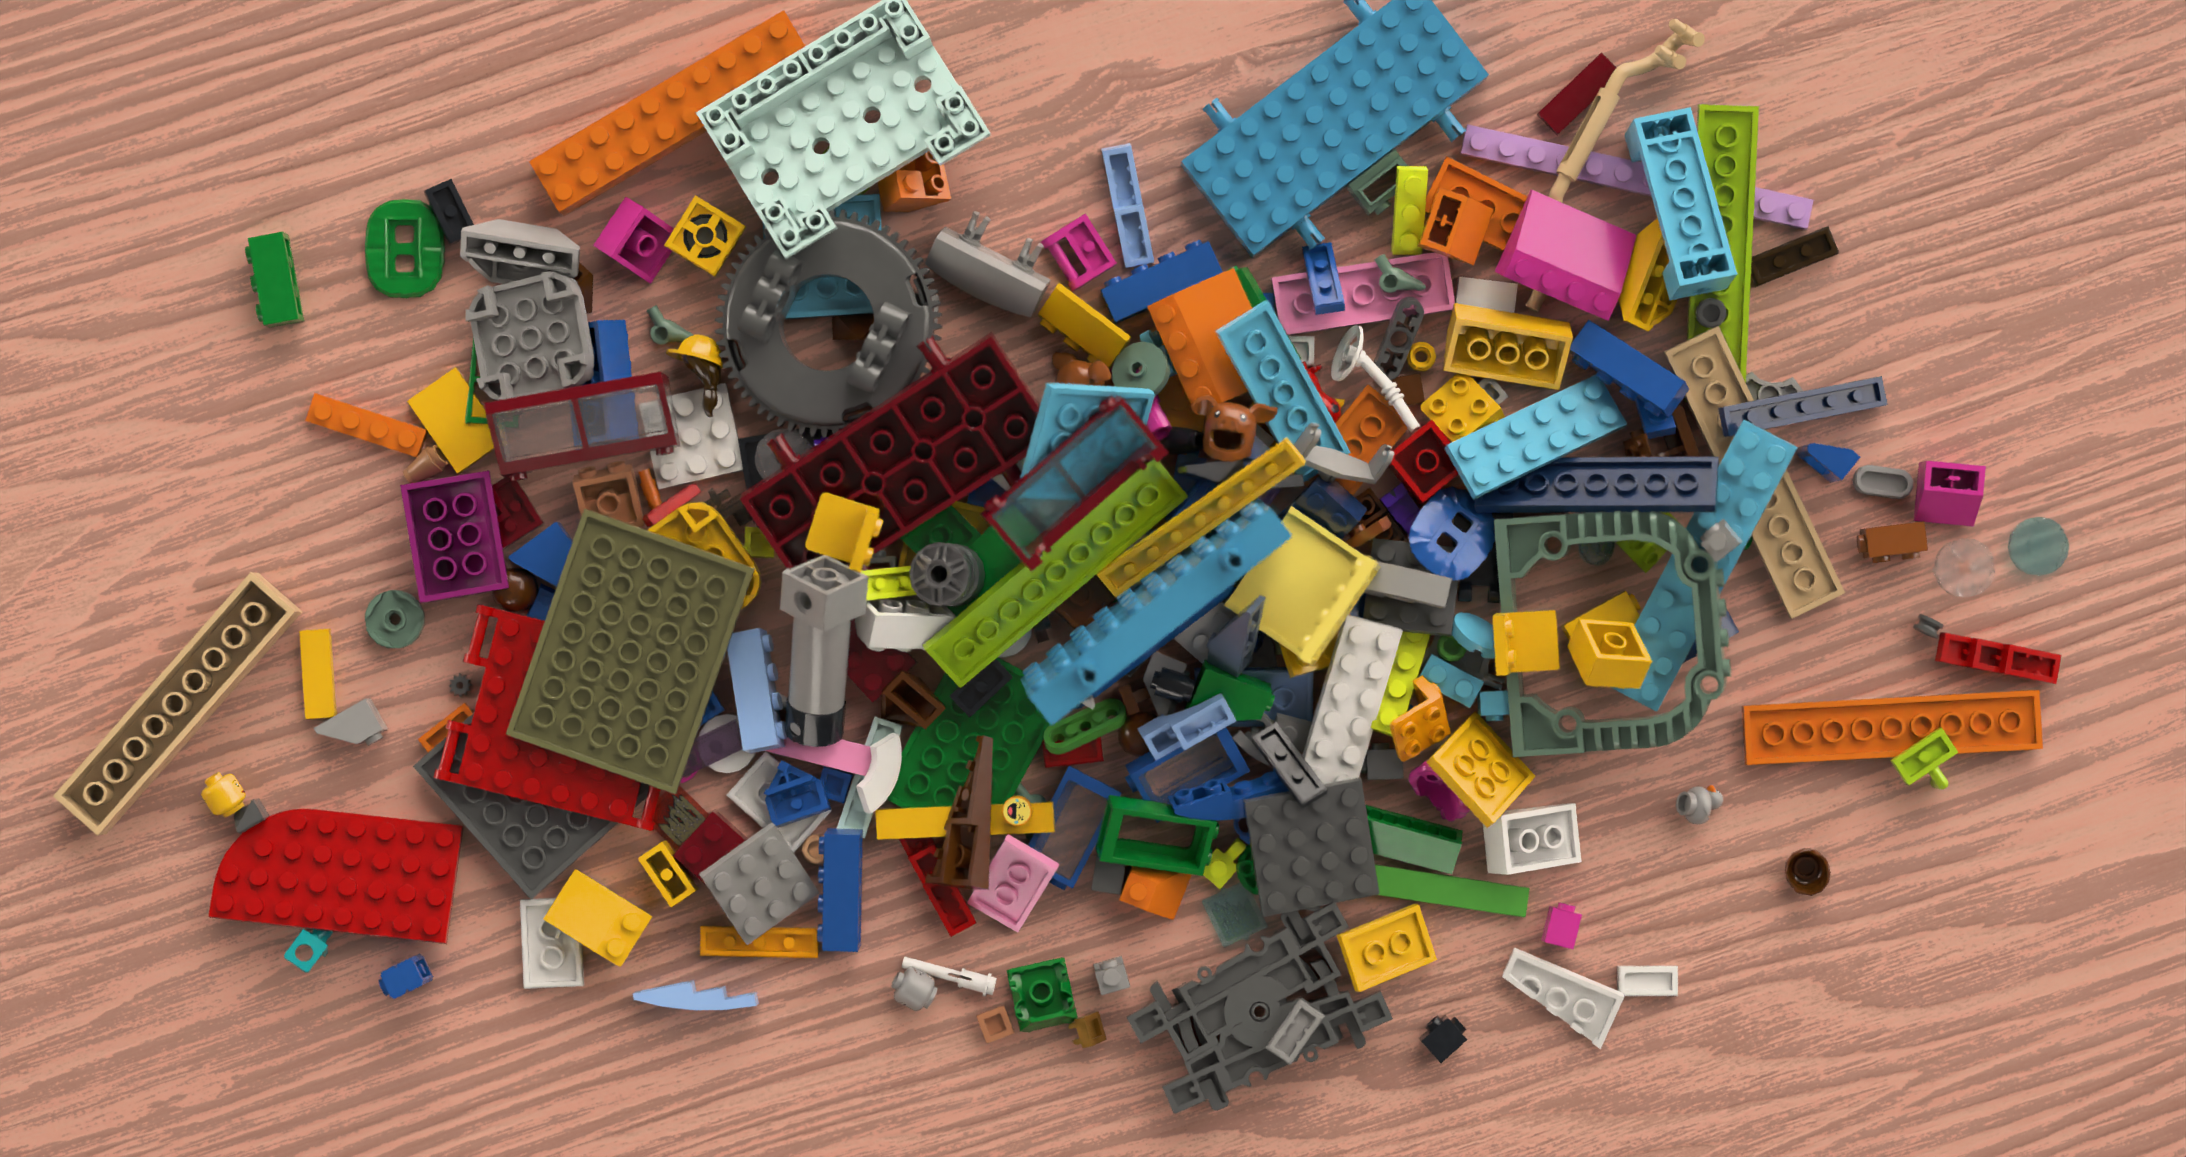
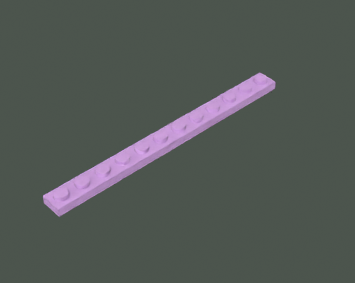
M1467 124L1460 155L1558 176L1556 170L1569 146ZM1591 151L1577 178L1578 181L1651 196L1643 163L1638 161L1631 162L1629 159ZM1755 187L1754 219L1806 230L1814 200Z

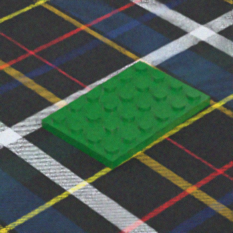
M997 657L996 659L1013 678L970 718L950 697L959 686L945 672L934 694L946 709L926 730L923 727H915L902 751L900 773L895 787L887 800L902 808L952 806L959 786H964L970 771L966 768L968 760H974L979 744L976 741L977 736L993 738L991 804H1004L1006 800L1012 797L1044 740V731L1051 725L1029 698L1020 680L1024 676L1023 670Z

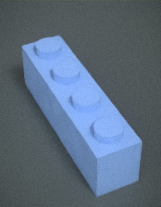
M761 628L732 633L727 648L743 751L748 753L785 747L784 739H787L785 723L781 721L779 712L783 708L780 693L776 692L775 681L778 680V671L775 663H772L770 654L774 650L771 635Z

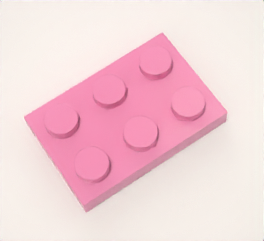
M1008 834L989 864V890L974 889L967 904L1012 930L1019 932L1056 872L1059 863Z

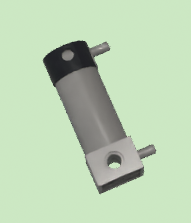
M827 555L820 556L791 569L787 568L782 573L780 610L794 617L788 697L780 694L783 709L786 710L785 733L793 742L812 747L832 745L843 737L851 620L866 614L868 576L849 569V566Z

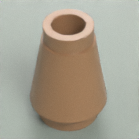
M433 445L432 447H426L407 469L403 471V474L410 484L421 482L444 471L445 466L449 462L441 449Z

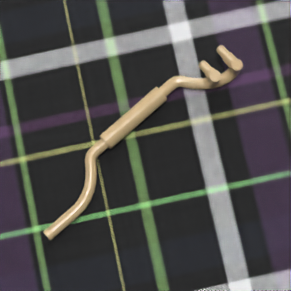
M1672 19L1669 22V28L1675 33L1662 45H1658L1654 53L1634 62L1623 63L1614 70L1605 88L1599 89L1557 168L1556 173L1558 176L1548 197L1563 203L1564 194L1571 181L1575 182L1620 99L1617 94L1626 78L1650 72L1659 66L1678 70L1684 68L1686 58L1675 51L1684 44L1695 47L1702 46L1705 41L1703 33L1696 32L1678 19ZM1533 290L1525 306L1538 313L1547 295Z

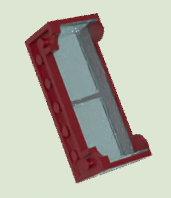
M1118 395L1114 398L1109 396L1098 406L1099 411L1002 496L998 497L996 495L984 505L986 510L981 515L1016 558L1031 572L1043 563L1040 559L1043 555L1042 551L1048 554L1052 550L1050 547L1110 496L1139 468L1141 470L1147 468V465L1144 463L1145 461L1148 463L1154 459L1156 462H1159L1169 453L1122 397Z

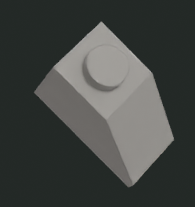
M371 698L363 699L314 727L317 734L354 744L366 742L367 746L383 738L381 733L388 729Z

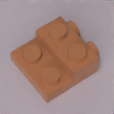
M614 461L607 465L608 469L596 471L594 466H589L578 470V475H574L573 486L581 516L586 508L637 527L645 525L642 520L643 513L638 496L639 490L632 464L625 465L624 461Z

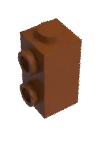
M1925 521L1860 529V535H1857L1858 552L1863 553V558H1872L1873 563L1891 561L1890 555L1897 554L1902 555V560L1920 558L1919 552L1928 551Z

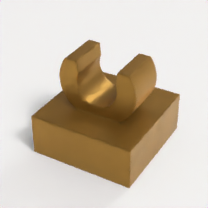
M1099 1011L1075 1019V1022L1068 1025L1069 1029L1077 1028L1079 1038L1072 1040L1075 1045L1081 1044L1082 1048L1091 1047L1107 1040Z

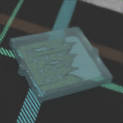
M1240 882L1227 889L1222 887L1220 892L1202 900L1224 948L1241 939L1248 940L1250 935L1268 927L1252 893L1246 890Z

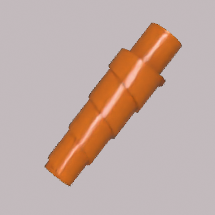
M648 468L638 472L642 482L639 485L644 496H646L648 505L653 510L662 501L656 479L652 478Z

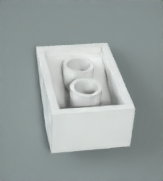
M1575 803L1505 810L1488 828L1483 824L1488 873L1510 875L1581 862Z

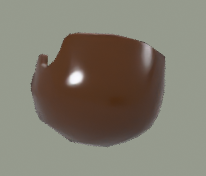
M506 569L509 588L492 591L494 602L507 612L527 610L533 605L539 592L536 579L525 569Z
M1146 711L1127 716L1124 724L1118 729V742L1126 753L1140 757L1150 752L1137 728L1158 716Z
M1802 848L1797 850L1785 862L1786 880L1796 893L1813 896L1822 892L1828 885L1831 874L1830 866L1827 859L1816 849Z

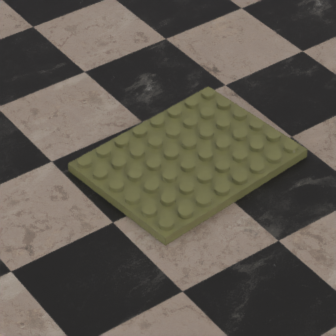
M585 508L506 735L676 794L755 568Z

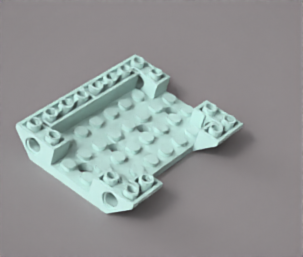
M881 0L696 112L785 259L837 229L828 214L829 211L928 151L941 166L991 135L961 85L957 84L936 51L930 36L907 0ZM920 80L931 82V88L927 92L920 93L915 90L916 84ZM876 110L880 112L881 116L877 122L867 123L865 121V115L869 111ZM820 141H826L830 144L829 150L824 154L814 152L815 145ZM768 172H776L779 175L778 181L773 185L763 183V178Z

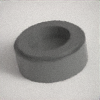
M1707 298L1700 301L1697 305L1695 317L1702 326L1714 328L1721 325L1725 320L1726 308L1720 300Z

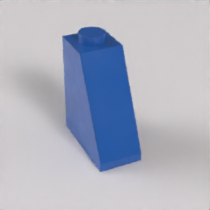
M555 522L508 557L513 563L557 587L573 539L560 522Z

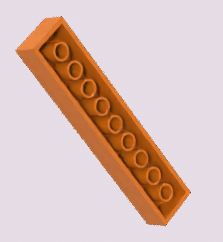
M783 10L533 158L529 163L558 212L565 216L707 132L696 112L804 48L805 44Z

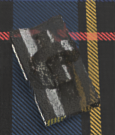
M714 488L708 490L711 499L704 503L713 507L716 506L715 509L724 519L733 515L739 526L752 520L751 515L740 500L741 494L744 491L723 503L724 500L731 497L728 489L717 494Z

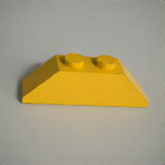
M1658 218L1637 234L1619 296L1624 321L1647 332L1654 325L1672 314L1677 299L1669 300L1662 272L1669 263V258Z

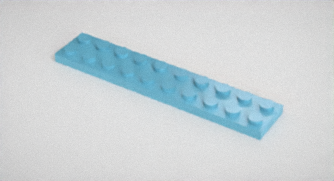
M1746 420L1742 421L1718 467L1716 512H1694L1686 527L1700 549H1705L1701 545L1703 541L1700 537L1722 519H1725L1743 541L1717 562L1718 569H1723L1724 586L1798 449L1795 445ZM1674 554L1671 555L1634 625L1652 660L1641 688L1621 689L1611 687L1656 712L1659 710L1696 640L1692 588L1685 585L1678 577ZM1697 556L1693 560V566L1696 571H1707L1709 563L1706 558Z

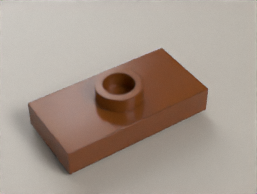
M1387 516L1367 528L1362 523L1349 532L1351 538L1346 540L1345 543L1356 549L1390 528L1392 523Z

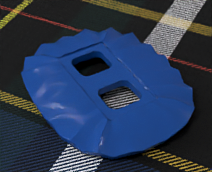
M1453 486L1440 489L1422 507L1409 532L1411 552L1419 563L1432 574L1452 578V581L1464 579L1480 566L1493 548L1495 541V519L1492 513H1476L1475 499L1473 500L1468 490L1457 489ZM1456 513L1462 514L1471 522V527L1467 532L1464 533L1453 525L1452 519ZM1441 534H1446L1456 543L1452 553H1447L1437 544V539Z

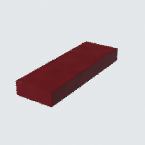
M1601 52L1537 115L1558 135L1594 101L1599 89L1605 88L1616 66Z

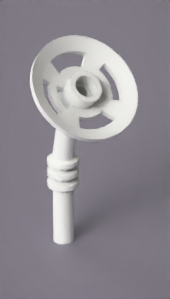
M1358 325L1352 326L1341 339L1335 352L1331 367L1332 379L1340 382L1351 373L1354 367L1361 366L1382 388V395L1386 394L1385 400H1389V406H1394L1410 433L1420 428V425L1404 402L1403 393L1399 394L1400 388H1395L1397 386L1396 382L1392 383L1378 366L1365 355V351L1362 350L1363 329ZM1357 336V341L1350 345L1352 340Z

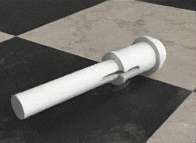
M904 957L902 968L904 969L914 967L930 976L956 982L960 988L963 987L982 992L985 997L987 994L993 995L997 978L992 977L991 973H988L987 976L968 971L962 968V971H957L909 957ZM949 974L956 975V976H960V977H962V978H957V977L949 976Z

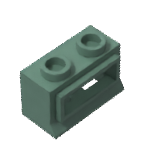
M1396 149L1388 153L1346 188L1368 216L1373 212L1378 216L1391 206L1388 200L1395 196L1396 184L1373 202L1368 199L1363 190L1395 165L1408 166Z

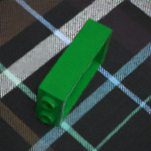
M1109 795L1095 849L1099 860L1102 862L1203 876L1205 866H1209L1211 863L1212 849L1210 847L1212 840L1218 836L1219 822L1176 815L1168 803ZM1123 815L1196 825L1192 842L1188 847L1118 838Z

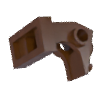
M1682 404L1677 406L1672 413L1676 434L1663 436L1668 451L1653 456L1647 441V434L1641 428L1630 432L1631 439L1623 441L1625 456L1668 457L1682 452L1683 457H1701Z

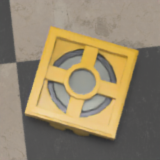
M695 195L664 246L699 269L716 277L745 231L746 226Z

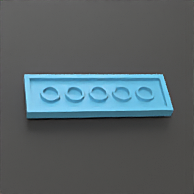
M1264 300L1215 331L1254 403L1277 407L1278 412L1273 420L1266 423L1277 444L1288 438L1294 445L1310 423L1319 424L1317 429L1321 430V435L1315 446L1332 448L1347 455L1351 453L1268 301ZM1303 465L1293 474H1303V481L1305 482L1318 474V470Z
M1594 375L1447 444L1445 451L1474 500L1623 429L1627 422L1605 384Z

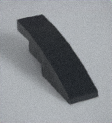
M1243 459L1237 461H1217L1177 467L1179 474L1220 485L1243 469L1244 462ZM1303 474L1289 475L1272 488L1304 486Z

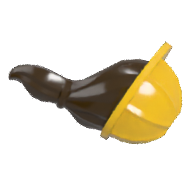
M693 335L685 339L678 349H667L666 354L677 360L684 361L685 365L703 382V410L708 417H713V409L718 402L717 385L721 380L720 369L723 368L722 357L719 356L721 350L712 338L704 335Z

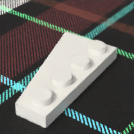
M1517 948L1513 949L1502 975L1503 978L1530 998L1537 1000L1545 1006L1553 1015L1567 1022L1576 1032L1590 1039L1599 1049H1601L1624 999V993Z

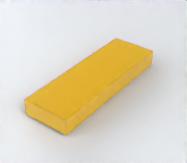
M331 629L299 631L305 719L334 717L337 715Z

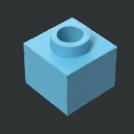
M1508 690L1479 691L1477 695L1478 714L1485 716L1486 721H1502L1503 715L1509 714Z

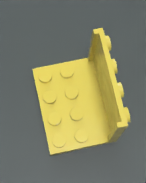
M1291 506L1281 522L1293 537L1249 570L1224 606L1238 614L1260 595L1266 597L1259 629L1298 655L1300 659L1314 666L1381 566L1369 556H1364Z

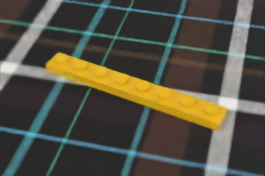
M1285 438L1118 556L1097 573V576L1116 598L1305 465V459L1290 440Z

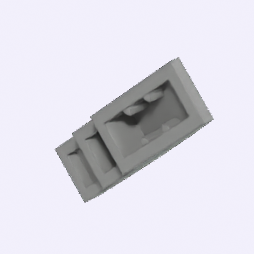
M1377 562L1381 568L1364 591L1366 594L1381 598L1386 596L1409 603L1418 602L1444 609L1452 578Z

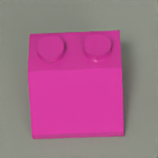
M625 196L593 246L651 284L672 253V250L665 247L664 244L674 228Z

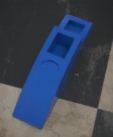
M1271 771L1265 773L1262 777L1250 781H1239L1231 787H1228L1223 778L1208 780L1203 785L1191 789L1178 790L1175 794L1167 796V799L1176 815L1200 820L1220 821L1246 818L1243 803L1245 799L1289 790L1277 774Z

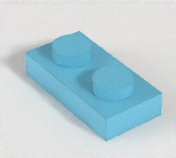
M1432 653L1420 674L1430 684L1434 682L1442 694L1471 708L1484 683L1483 680Z

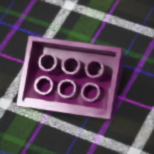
M490 471L400 485L420 603L454 599L509 588Z

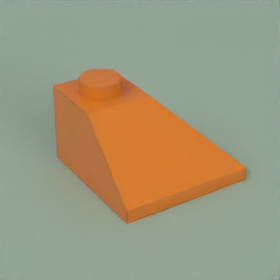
M1131 866L1119 900L1174 920L1192 874Z

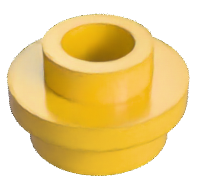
M1416 342L1411 346L1406 360L1412 369L1426 371L1434 365L1436 352L1430 344ZM1422 351L1426 354L1424 362L1416 360L1415 355L1417 352Z

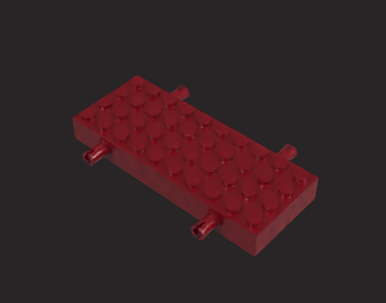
M992 332L952 358H946L935 341L934 336L926 339L932 351L922 341L917 345V348L920 349L930 364V372L802 455L794 453L784 438L783 433L766 443L780 462V469L741 494L740 500L786 568L791 569L823 556L808 550L805 546L820 496L823 493L833 494L879 509L878 519L883 520L878 537L872 536L869 547L874 548L872 553L874 555L995 476L1002 474L1010 487L1020 480L1022 472L1017 463L1027 455L1040 405ZM835 559V560H837V561H839V562H841V563H843V564H845V565H847V566L850 565V563H848V562ZM863 564L861 571L873 569L870 565Z

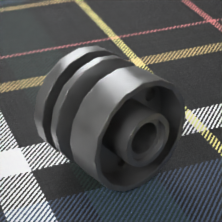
M935 543L927 545L916 554L911 563L909 576L912 588L918 597L928 604L960 606L968 604L978 596L984 585L985 571L982 560L969 547L950 543Z

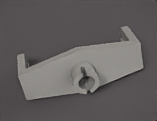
M1310 423L1294 444V447L1305 459V465L1318 470L1319 476L1326 482L1329 480L1330 483L1334 482L1336 478L1376 484L1392 462L1394 452L1390 451L1392 446L1386 444L1379 448L1369 463L1332 448L1315 446L1321 435V430L1317 429L1319 424Z

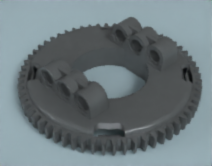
M834 209L829 211L828 214L837 229L787 259L781 253L766 228L763 229L766 238L761 239L758 236H754L757 245L755 247L749 244L745 245L750 253L748 255L738 253L740 259L743 260L742 263L732 262L731 265L737 271L735 274L726 273V276L732 281L730 284L721 285L728 292L727 295H718V298L725 301L724 306L716 307V310L723 312V317L715 318V321L723 324V328L715 330V333L724 337V339L716 342V344L726 348L719 356L729 358V361L723 365V368H733L734 370L728 375V378L739 379L733 387L735 389L745 388L741 394L742 398L752 396L749 403L750 407H754L758 403L761 405L758 409V414L762 415L768 410V421H773L776 416L779 417L777 423L779 427H783L786 421H788L789 431H794L796 425H799V434L802 435L805 434L808 427L813 437L817 435L818 429H821L822 437H828L829 430H832L833 434L871 409L849 416L848 422L843 421L846 413L859 410L868 405L874 408L921 378L922 373L927 374L930 372L925 367L928 361L920 349L917 348V345L924 341L929 350L932 351L926 339L934 336L935 341L942 340V337L934 334V330L943 328L942 325L935 323V319L942 317V313L934 312V307L940 306L941 302L931 298L938 294V290H929L928 288L929 285L935 282L933 278H924V275L930 272L929 268L920 269L918 267L923 263V258L920 257L913 260L912 257L917 250L912 248L906 251L905 248L909 244L906 239L897 243L900 236L898 232L888 236L890 231L888 225L884 226L880 231L878 230L880 226L879 220L876 219L870 226L868 225L869 216L864 215L860 222L858 221V213L853 212L850 219H847L846 210H841L839 217H836ZM912 275L917 276L913 281L918 290L921 303H926V306L917 304L913 288L910 284ZM822 277H841L855 283L866 294L873 309L874 324L869 328L870 332L861 351L856 355V361L837 370H815L802 363L789 348L784 333V320L802 286ZM735 341H737L738 344H739V348H740L742 357H743L744 362H745V364H746L744 369H743L744 366H743V363H742V361H741V359H740V356H739V353H738V350H737V346H736Z

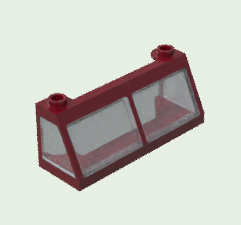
M661 371L484 403L500 474L503 477H509L510 482L528 479L527 474L536 470L648 450L656 451V456L674 453L673 448L681 447L669 377Z

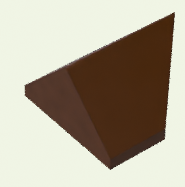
M901 670L881 692V718L894 723L923 727L926 730L946 709L921 678L904 670Z

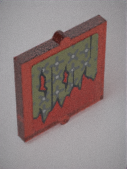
M679 785L676 794L666 791L662 796H659L653 822H655L654 829L677 851L710 814Z

